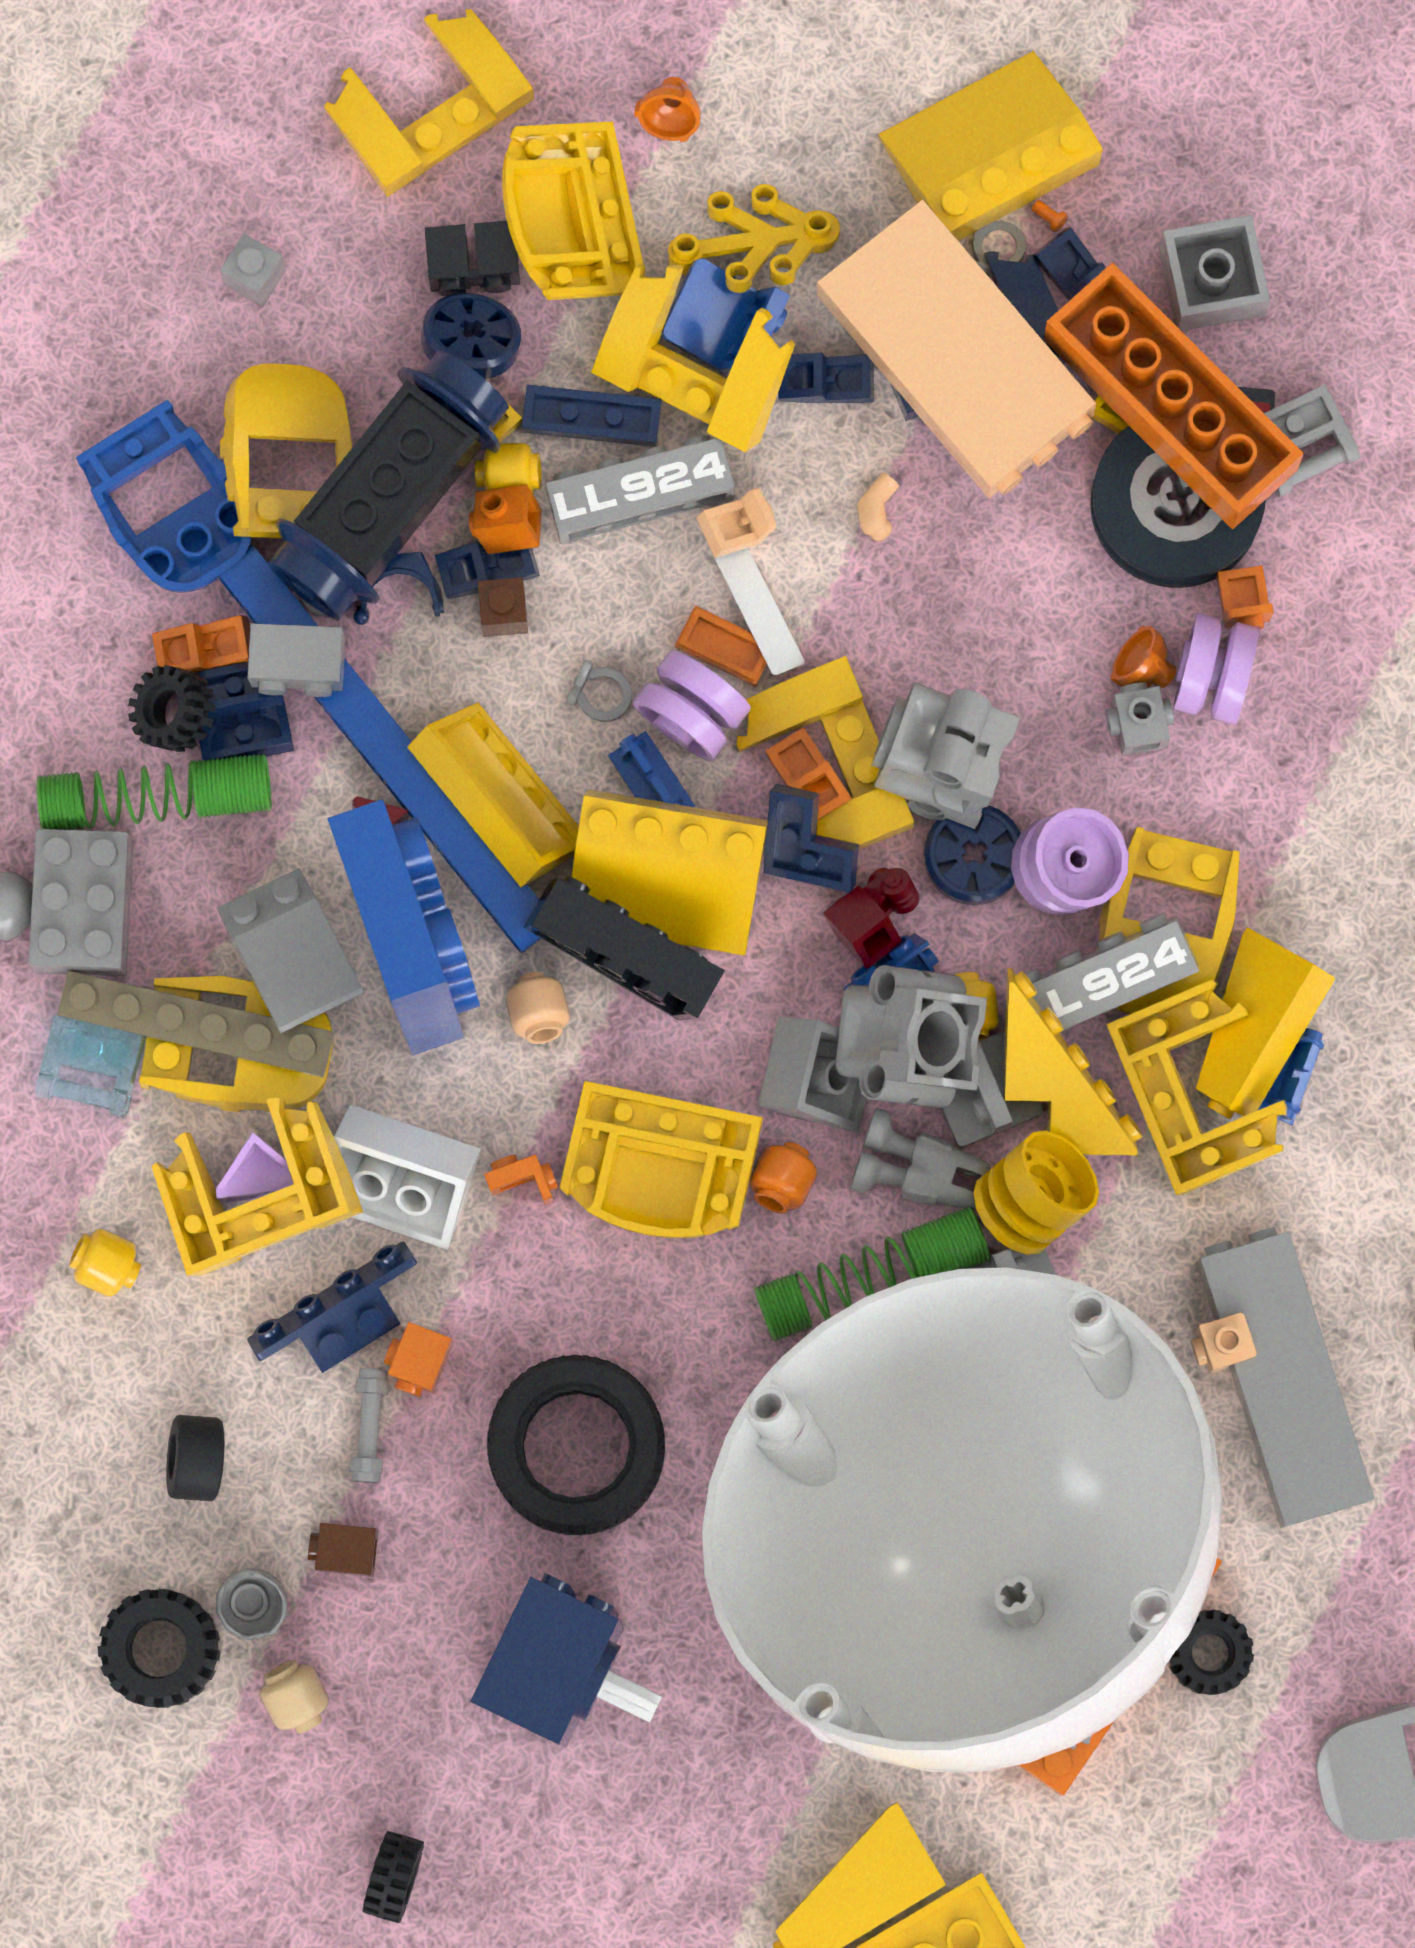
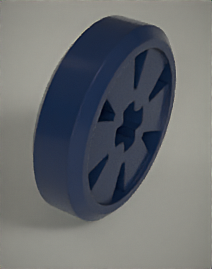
M474 293L452 294L436 301L426 312L421 331V345L429 360L432 359L437 351L446 352L464 362L484 379L494 378L506 372L516 361L521 343V328L514 314L497 300Z
M990 805L982 808V814L975 829L945 818L944 820L935 821L926 838L924 865L929 879L940 893L961 904L982 905L993 902L1008 893L1015 885L1011 871L1012 850L1021 833L1008 815ZM967 844L973 848L979 845L983 846L986 850L982 854L985 862L979 864L973 860L970 863H966L963 857L966 856L967 851L963 847Z

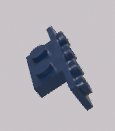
M404 1241L397 1245L385 1246L375 1253L370 1262L357 1270L350 1269L343 1272L334 1280L333 1285L318 1294H310L303 1297L294 1305L293 1310L282 1317L269 1319L260 1324L255 1329L254 1334L248 1337L247 1341L257 1359L263 1361L300 1338L320 1371L324 1373L401 1324L379 1288L415 1266L417 1260Z

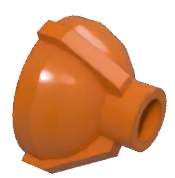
M668 77L663 80L661 86L650 90L636 103L634 117H638L643 129L652 136L668 141L680 140L682 143L688 141L689 137L697 131L701 119V110L687 83L678 77Z
M1143 625L1139 627L1138 631L1126 641L1119 651L1113 664L1111 680L1119 686L1140 682L1147 683V687H1150L1152 684L1160 686V689L1168 686L1175 677L1177 668L1166 660L1167 645L1161 633L1152 626Z

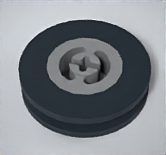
M1128 426L1114 438L1105 450L1098 464L1091 490V518L1094 530L1104 550L1118 566L1132 576L1150 584L1169 588L1201 585L1215 580L1219 571L1231 570L1240 562L1251 547L1262 522L1266 500L1233 530L1209 506L1207 514L1192 525L1178 527L1170 525L1178 524L1182 513L1177 500L1169 501L1173 490L1170 476L1162 483L1157 495H1150L1147 492V487L1154 479L1163 474L1175 472ZM1177 476L1174 487L1179 498L1187 497L1183 507V514L1185 520L1188 521L1194 515L1197 505L1206 503ZM1157 517L1162 518L1165 522L1170 523V524L1164 523L1163 521H1161V520H1160L1159 518H1157Z

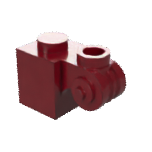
M879 868L870 875L864 888H861L859 885L856 886L850 893L839 898L831 907L824 911L823 915L837 939L868 969L903 942L889 915L892 912L903 915L913 911L919 903L920 894L908 872L904 869Z

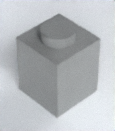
M243 233L220 269L225 286L263 308L286 272V268L281 254Z

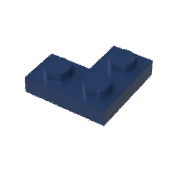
M776 784L770 790L763 873L850 893L856 885L859 844L816 835L820 793Z

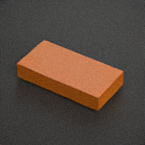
M696 605L694 606L675 643V648L756 687L767 667V663L752 633Z

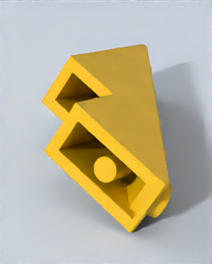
M1007 968L1003 1067L1005 1101H1048L1047 1131L1062 1136L1075 1145L1083 1155L1137 1156L1136 1141L1143 1137L1135 1121L1129 1114L1121 1117L1112 1105L1117 1100L1107 1083L1102 1078L1095 1082L1086 1070L1090 1063L1081 1048L1076 1043L1070 1046L1066 1043L1060 1034L1064 1030L1060 1020L1050 1007L1042 1010L1033 996L1037 994V991L1023 971L1015 974L1012 968Z

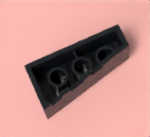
M566 876L565 880L560 878L550 880L523 928L679 1021L698 1019L724 974V969L707 961L706 957L686 946L682 947L671 941L665 932L648 923L643 925L628 917L630 912L617 903L608 899L603 903L589 895L591 889L577 879Z

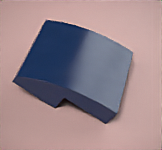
M248 661L195 672L199 674V677L207 680L208 684L205 688L212 689L214 697L208 699V702L215 704V712H208L207 718L214 720L212 727L204 726L202 730L208 735L204 740H199L202 759L211 760L214 758L216 760V758L221 759L222 757L225 759L226 757L234 758L235 756L243 757L244 755L253 756V754L257 756L263 753L267 757L295 751L283 695L261 694L258 692V687H251L248 680Z

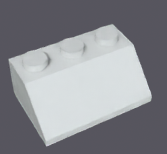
M350 1104L334 1139L351 1176L363 1213L352 1218L448 1250L473 1180L481 1148Z

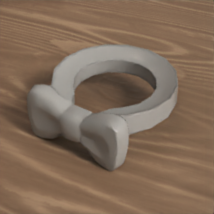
M1002 220L994 221L978 229L972 243L976 263L991 278L992 272L982 250V241L988 233L994 230H1003L1013 236L1017 249L1015 254L1007 261L1022 262L1026 251V241L1021 230L1014 224Z
M585 660L579 675L574 680V686L567 697V703L570 706H575L578 703L587 716L601 722L614 721L623 716L630 707L632 699L631 685L625 675L616 669L608 667L593 668V663ZM604 677L615 680L622 688V702L612 711L603 712L595 709L582 691L588 680Z

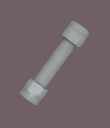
M359 1369V1378L356 1379L355 1393L362 1394L358 1457H351L350 1460L351 1481L379 1483L380 1474H382L383 1459H376L380 1400L381 1395H388L389 1386L387 1371Z

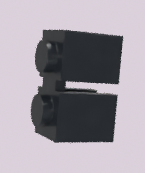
M507 221L474 223L478 267L476 270H470L465 224L425 227L428 277L431 292L439 291L441 296L446 297L452 294L466 293V289H471L472 286H480V288H484L485 292L502 293L511 290V285H520L518 254L514 247Z

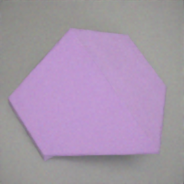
M252 1132L216 1188L218 1201L227 1203L257 1199L293 1185L286 1159Z

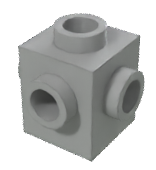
M1145 682L1121 687V693L1114 694L1111 702L1112 708L1105 710L1110 736L1118 735L1121 755L1126 756L1167 748L1170 741L1168 725H1174L1170 699H1162L1160 686L1148 688ZM1134 714H1140L1145 719H1139Z

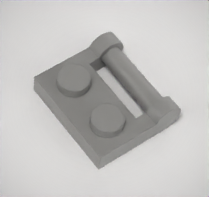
M1325 384L1264 413L1299 449L1332 434L1336 442V446L1301 462L1298 471L1275 491L1278 497L1292 492V486L1342 462L1348 465L1361 459L1357 444Z

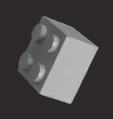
M1252 215L1163 231L1159 251L1174 322L1181 331L1265 316L1270 303V297Z

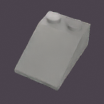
M300 868L217 907L231 943L280 1033L364 993L333 929Z

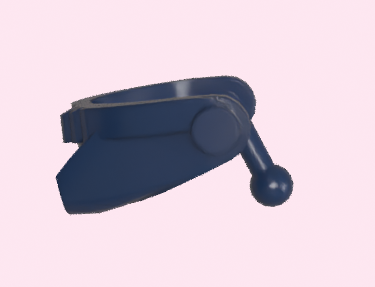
M422 552L397 554L372 585L374 587L384 577L394 574L410 575L423 582L431 593L435 617L440 616V613H444L441 589L432 575ZM361 601V606H357V611L353 615L354 622L358 625L368 623L369 611L366 602Z

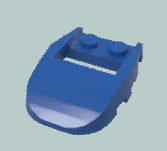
M168 400L76 457L79 466L87 477L92 495L109 527L110 533L118 545L127 552L145 575L161 588L176 593L199 590L219 579L221 574L235 566L246 554L250 546L251 537L234 536L233 527L238 522L235 502L228 501L225 487L227 476L224 463L214 455L192 426L188 428L174 413L173 405ZM185 446L212 488L136 535L111 498L110 493Z

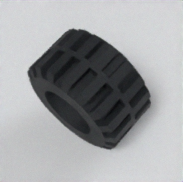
M147 1589L139 1591L137 1595L128 1596L121 1601L122 1604L117 1609H112L108 1614L109 1620L105 1627H101L99 1634L102 1637L101 1646H97L98 1657H101L103 1664L100 1667L103 1675L108 1677L111 1682L110 1686L116 1692L122 1694L125 1699L133 1703L155 1708H170V1706L182 1705L193 1696L199 1695L205 1689L204 1686L208 1680H212L216 1672L214 1670L216 1662L220 1660L221 1651L218 1650L220 1637L218 1630H215L212 1623L214 1620L210 1614L194 1599L169 1589ZM158 1620L168 1621L176 1625L184 1634L187 1645L186 1655L181 1666L175 1672L163 1677H154L144 1673L136 1665L132 1654L133 1641L138 1631L144 1625Z

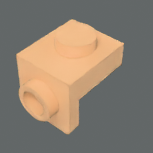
M760 488L749 490L740 500L703 510L696 517L714 558L755 546L776 529L772 507L765 501Z
M1237 1313L1199 1325L1195 1329L1197 1338L1190 1340L1198 1366L1206 1364L1209 1374L1227 1369L1230 1365L1252 1359L1257 1355L1243 1313Z

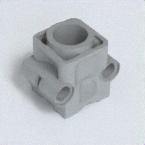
M914 683L906 699L897 696L887 718L871 766L879 768L874 787L908 799V808L918 816L929 820H944L947 818L975 829L980 820L982 808L988 807L993 798L1000 778L999 761L1003 750L1013 740L1020 717L991 707L989 699L975 691L955 689L950 696Z
M889 965L879 966L872 974L869 986L851 985L844 992L836 1055L837 1071L844 1077L858 1078L861 1093L870 1100L906 1103L933 1108L947 1107L953 1100L956 1089L977 1091L980 1067L977 1056V1042L985 1021L987 998L966 995L964 981L956 975L919 971Z

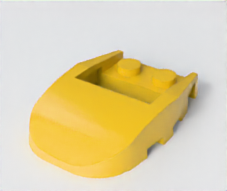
M265 363L246 369L229 386L224 404L223 417L226 419L224 435L220 439V458H224L227 499L228 501L235 502L238 522L233 527L234 536L282 539L276 527V522L279 519H285L294 523L296 517L317 491L249 488V438L335 443L336 468L352 449V441L343 393L329 376L307 366Z
M1138 826L1133 830L1130 838L1131 842L1127 849L1129 853L1128 872L1120 890L1103 905L1099 920V941L1121 931L1124 937L1141 931L1140 921L1123 918L1132 877L1222 899L1212 939L1185 933L1199 964V972L1116 1007L1117 1010L1126 1014H1132L1209 980L1218 981V976L1229 953L1235 922L1239 851H1227L1154 833Z
M227 976L154 978L155 991L201 1001L202 991L247 997L246 1012L271 1017L253 981ZM326 1012L301 1023L333 1032ZM147 1037L139 1084L144 1089L150 1090L151 1087L174 1093L177 1098L206 1104L225 1111L265 1110V1112H270L266 1100L272 1097L283 1098L285 1109L294 1110L314 1100L323 1089L329 1073L332 1046L324 1078L238 1058L233 1087L189 1081L193 1047Z

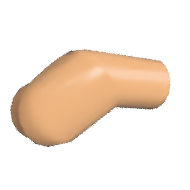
M883 472L863 494L857 504L860 528L865 535H870L874 541H883L891 534L892 523L886 520L884 504L899 488L897 482Z

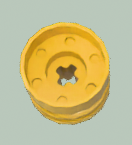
M1048 1131L1032 1132L1009 1152L1006 1158H1002L976 1181L973 1195L976 1210L990 1233L1012 1251L1031 1255L1041 1253L1062 1235L1067 1228L1073 1226L1095 1207L1099 1196L1097 1177L1090 1163L1075 1145L1060 1135Z

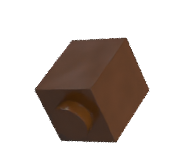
M523 577L478 581L483 637L527 634L528 621Z
M320 1523L319 1533L311 1532L308 1560L316 1561L315 1570L319 1572L374 1577L379 1530L376 1528Z

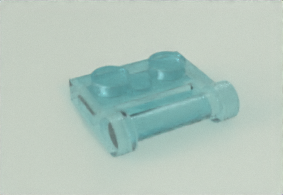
M54 1015L36 1083V1097L51 1100L55 1096L110 1109L111 1115L126 1117L131 1105L132 1089L146 1038L142 1035ZM61 1065L116 1078L114 1091L58 1079L59 1067Z

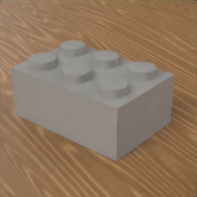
M36 829L29 966L35 973L67 974L68 971L85 975L127 976L134 844L128 832Z

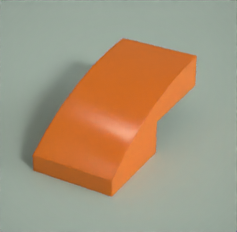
M243 615L204 625L189 623L152 633L157 666L164 667V665L192 672H200L249 661L250 623L249 618Z
M804 727L765 751L766 756L786 786L820 793L817 822L852 800L828 761H825Z

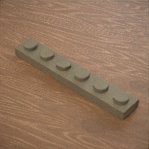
M72 971L67 973L57 1013L58 1016L322 1078L325 1075L335 1034L329 1030L303 1024L280 1033L272 1017Z

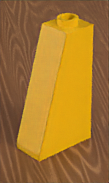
M1248 927L1242 935L1223 1001L1232 1009L1237 1003H1241L1247 1008L1249 1015L1213 1031L1195 1088L1211 1098L1207 1107L1231 1120L1235 1112L1244 1117L1259 1109L1336 979L1313 963Z
M898 1802L887 1807L775 1929L779 1940L772 1944L774 1948H842L946 1885Z

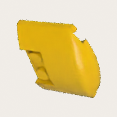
M613 121L515 126L509 138L512 140L509 143L503 161V202L514 247L530 278L542 290V294L548 300L622 296L634 268L644 264Z
M584 1081L559 1188L568 1197L571 1194L587 1212L616 1227L642 1235L661 1238H696L711 1235L726 1228L728 1230L739 1227L763 1117Z

